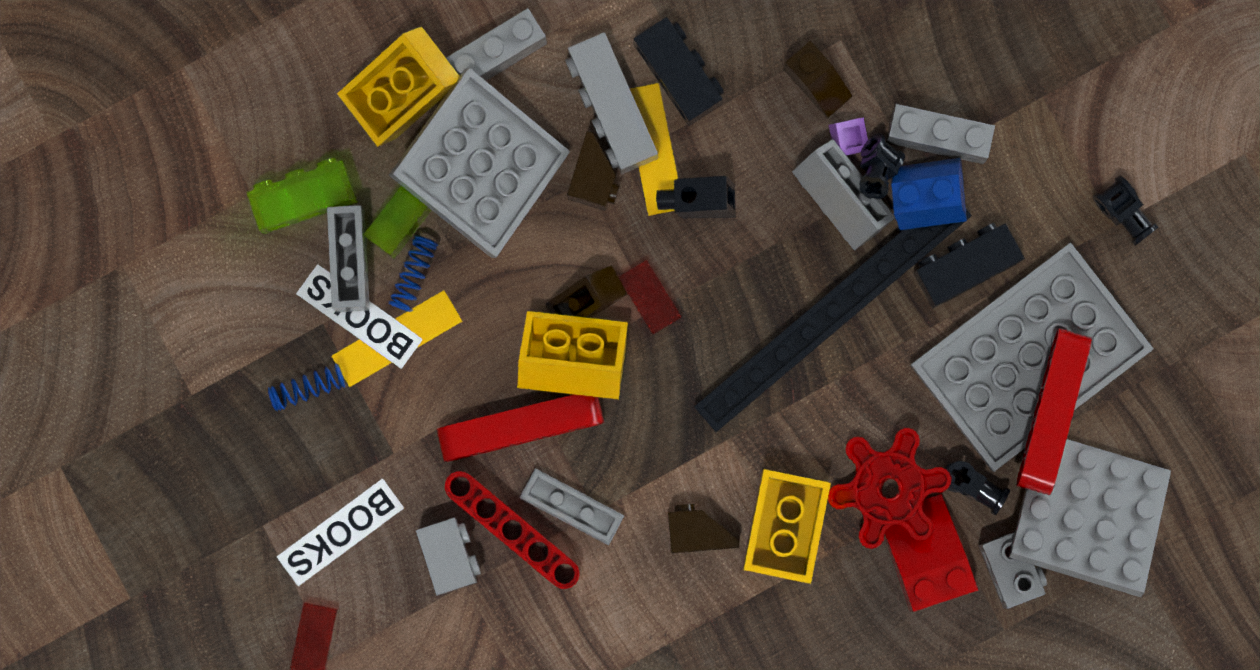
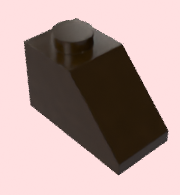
M811 40L785 62L783 70L827 119L853 97L834 66Z
M587 131L568 189L567 198L568 200L606 211L608 203L615 204L620 185L615 184V173L593 133Z
M611 265L586 275L547 302L546 306L551 314L591 318L628 294Z
M694 504L674 505L675 512H668L671 554L739 548V541L703 510H695Z

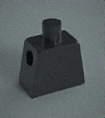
M727 176L675 179L674 189L657 190L656 202L658 210L674 209L675 214L680 218H736L735 184ZM697 194L696 199L692 203H688L690 196Z

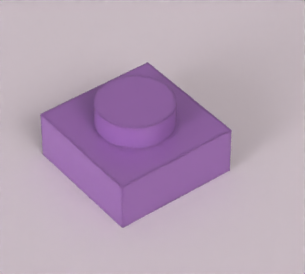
M864 117L829 124L831 139L836 142L846 156L860 153L864 144L868 141Z

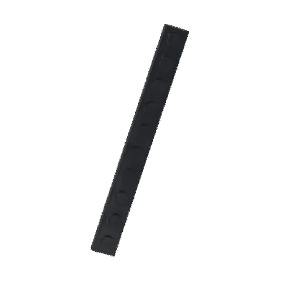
M966 209V216L968 220L969 218H971L972 215ZM965 222L901 231L694 406L696 411L713 431L717 433Z

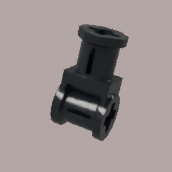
M877 133L869 138L861 150L862 160L860 167L866 173L860 179L859 190L867 198H884L889 190L888 180L898 174V170L905 160V154L901 150L896 151L885 141L886 137L882 133Z
M1118 175L1115 178V183L1104 192L1093 195V200L1101 212L1111 219L1116 226L1121 223L1134 238L1132 243L1135 246L1159 228L1156 223L1152 224L1139 209L1144 204L1138 198L1131 184L1121 175ZM1117 193L1120 194V196L1116 198L1114 201L1110 200Z
M964 461L951 463L944 468L950 475L952 471L955 472L962 469V477L966 479L965 482L955 485V477L951 475L952 480L948 488L949 491L959 492L969 499H974L990 508L993 515H997L1008 498L1009 488L1004 487L1002 489L988 481L987 477L976 472L972 465Z

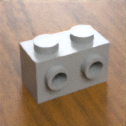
M452 518L416 530L437 596L478 583L476 576L480 575L481 571L476 556H469L465 543L471 541L465 523L459 524L457 518Z
M1015 531L978 545L1003 609H1009L1046 594L1043 587L1047 586V580L1041 567L1035 568L1032 564L1009 558Z

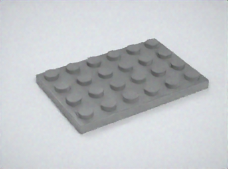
M1071 242L910 365L992 472H995L1026 446L1051 346L1058 328L1092 338L1075 409L1154 349Z

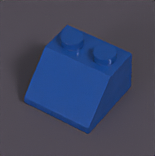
M961 158L904 165L899 168L898 174L892 177L894 216L900 230L967 221Z

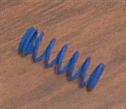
M419 235L414 236L412 243L421 251H408V255L417 262H403L404 266L413 273H399V276L409 284H395V287L405 295L392 294L390 296L393 301H388L390 305L408 312H412L413 309L395 297L416 301L417 298L399 286L416 290L422 288L403 275L425 279L426 277L407 264L424 268L430 267L429 264L411 253L434 257L433 253L421 246L436 250L438 246L436 242Z
M334 364L339 386L328 367L325 366L324 371L328 390L317 371L313 372L317 394L307 377L303 375L302 379L306 398L294 379L291 380L294 401L284 384H280L283 405L280 402L275 387H268L269 398L274 410L277 412L282 409L285 410L287 406L286 397L292 405L296 406L298 402L297 392L302 400L307 402L309 398L308 388L318 398L320 395L319 384L329 394L331 391L330 379L337 389L345 388V381L339 365Z

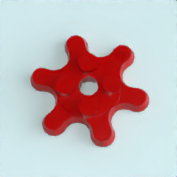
M904 428L898 431L893 446L885 452L875 451L869 442L862 437H854L846 445V454L856 466V476L847 484L833 486L829 490L828 501L836 509L843 510L848 507H854L861 511L864 523L859 531V541L866 548L874 549L879 547L884 540L886 530L893 525L904 526L910 536L919 541L928 539L933 533V523L923 512V501L931 493L946 491L951 485L952 478L950 473L942 467L925 470L917 465L915 453L920 444V438L913 429ZM894 479L898 483L899 493L893 498H886L882 493V486L887 480Z

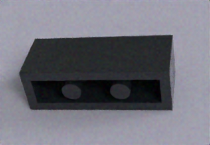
M665 17L633 38V45L686 124L691 126L722 105L723 99L720 95L724 91L714 76L709 79L702 68L706 65L700 54L695 49L692 51L688 49L684 43L687 37L677 22L671 24L669 19Z
M993 222L978 230L977 234L979 237L967 243L966 239L963 238L948 246L947 248L950 253L938 259L936 254H933L918 262L920 269L916 270L913 275L932 309L1019 264L1025 259L1006 223L997 227Z

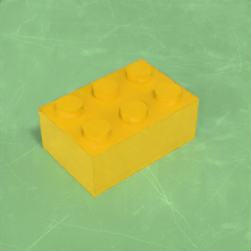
M419 27L403 33L340 90L337 95L376 146L379 147L398 138L441 100L458 82L459 75L426 31Z
M527 311L518 360L517 388L619 399L628 322Z
M763 469L742 570L811 584L831 483Z

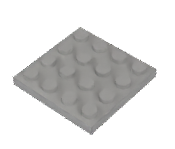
M466 68L459 76L458 82L449 90L392 169L389 176L489 257L496 258L570 151L471 68Z
M1067 439L1051 495L1025 489L1009 558L1141 597L1146 588L1171 470Z

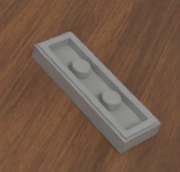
M536 468L519 497L608 546L624 518V515Z

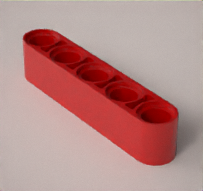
M1060 328L1057 329L1024 449L1016 486L1051 495L1092 342L1091 337Z
M574 394L436 429L443 461L450 462L593 427L605 422L598 397Z
M457 471L448 476L445 481V491L451 500L554 586L560 589H568L577 584L580 579V570L572 559L466 472ZM457 478H466L470 483L469 492L465 496H456L452 491L453 482ZM491 499L495 503L496 512L492 517L482 518L478 514V505L482 500ZM509 521L520 523L522 534L518 539L509 540L504 536L503 529ZM537 542L544 543L548 548V556L541 562L533 561L529 555L530 547ZM562 564H568L574 570V578L567 584L558 582L555 577L557 567Z

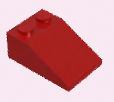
M942 494L924 499L923 512L931 519L934 527L933 533L928 539L922 541L914 539L910 536L908 530L901 525L889 527L884 535L910 612L978 591L970 564Z

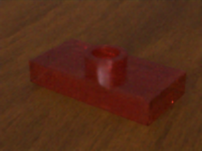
M647 260L618 277L652 335L681 319V315Z
M304 602L290 670H326L338 609Z

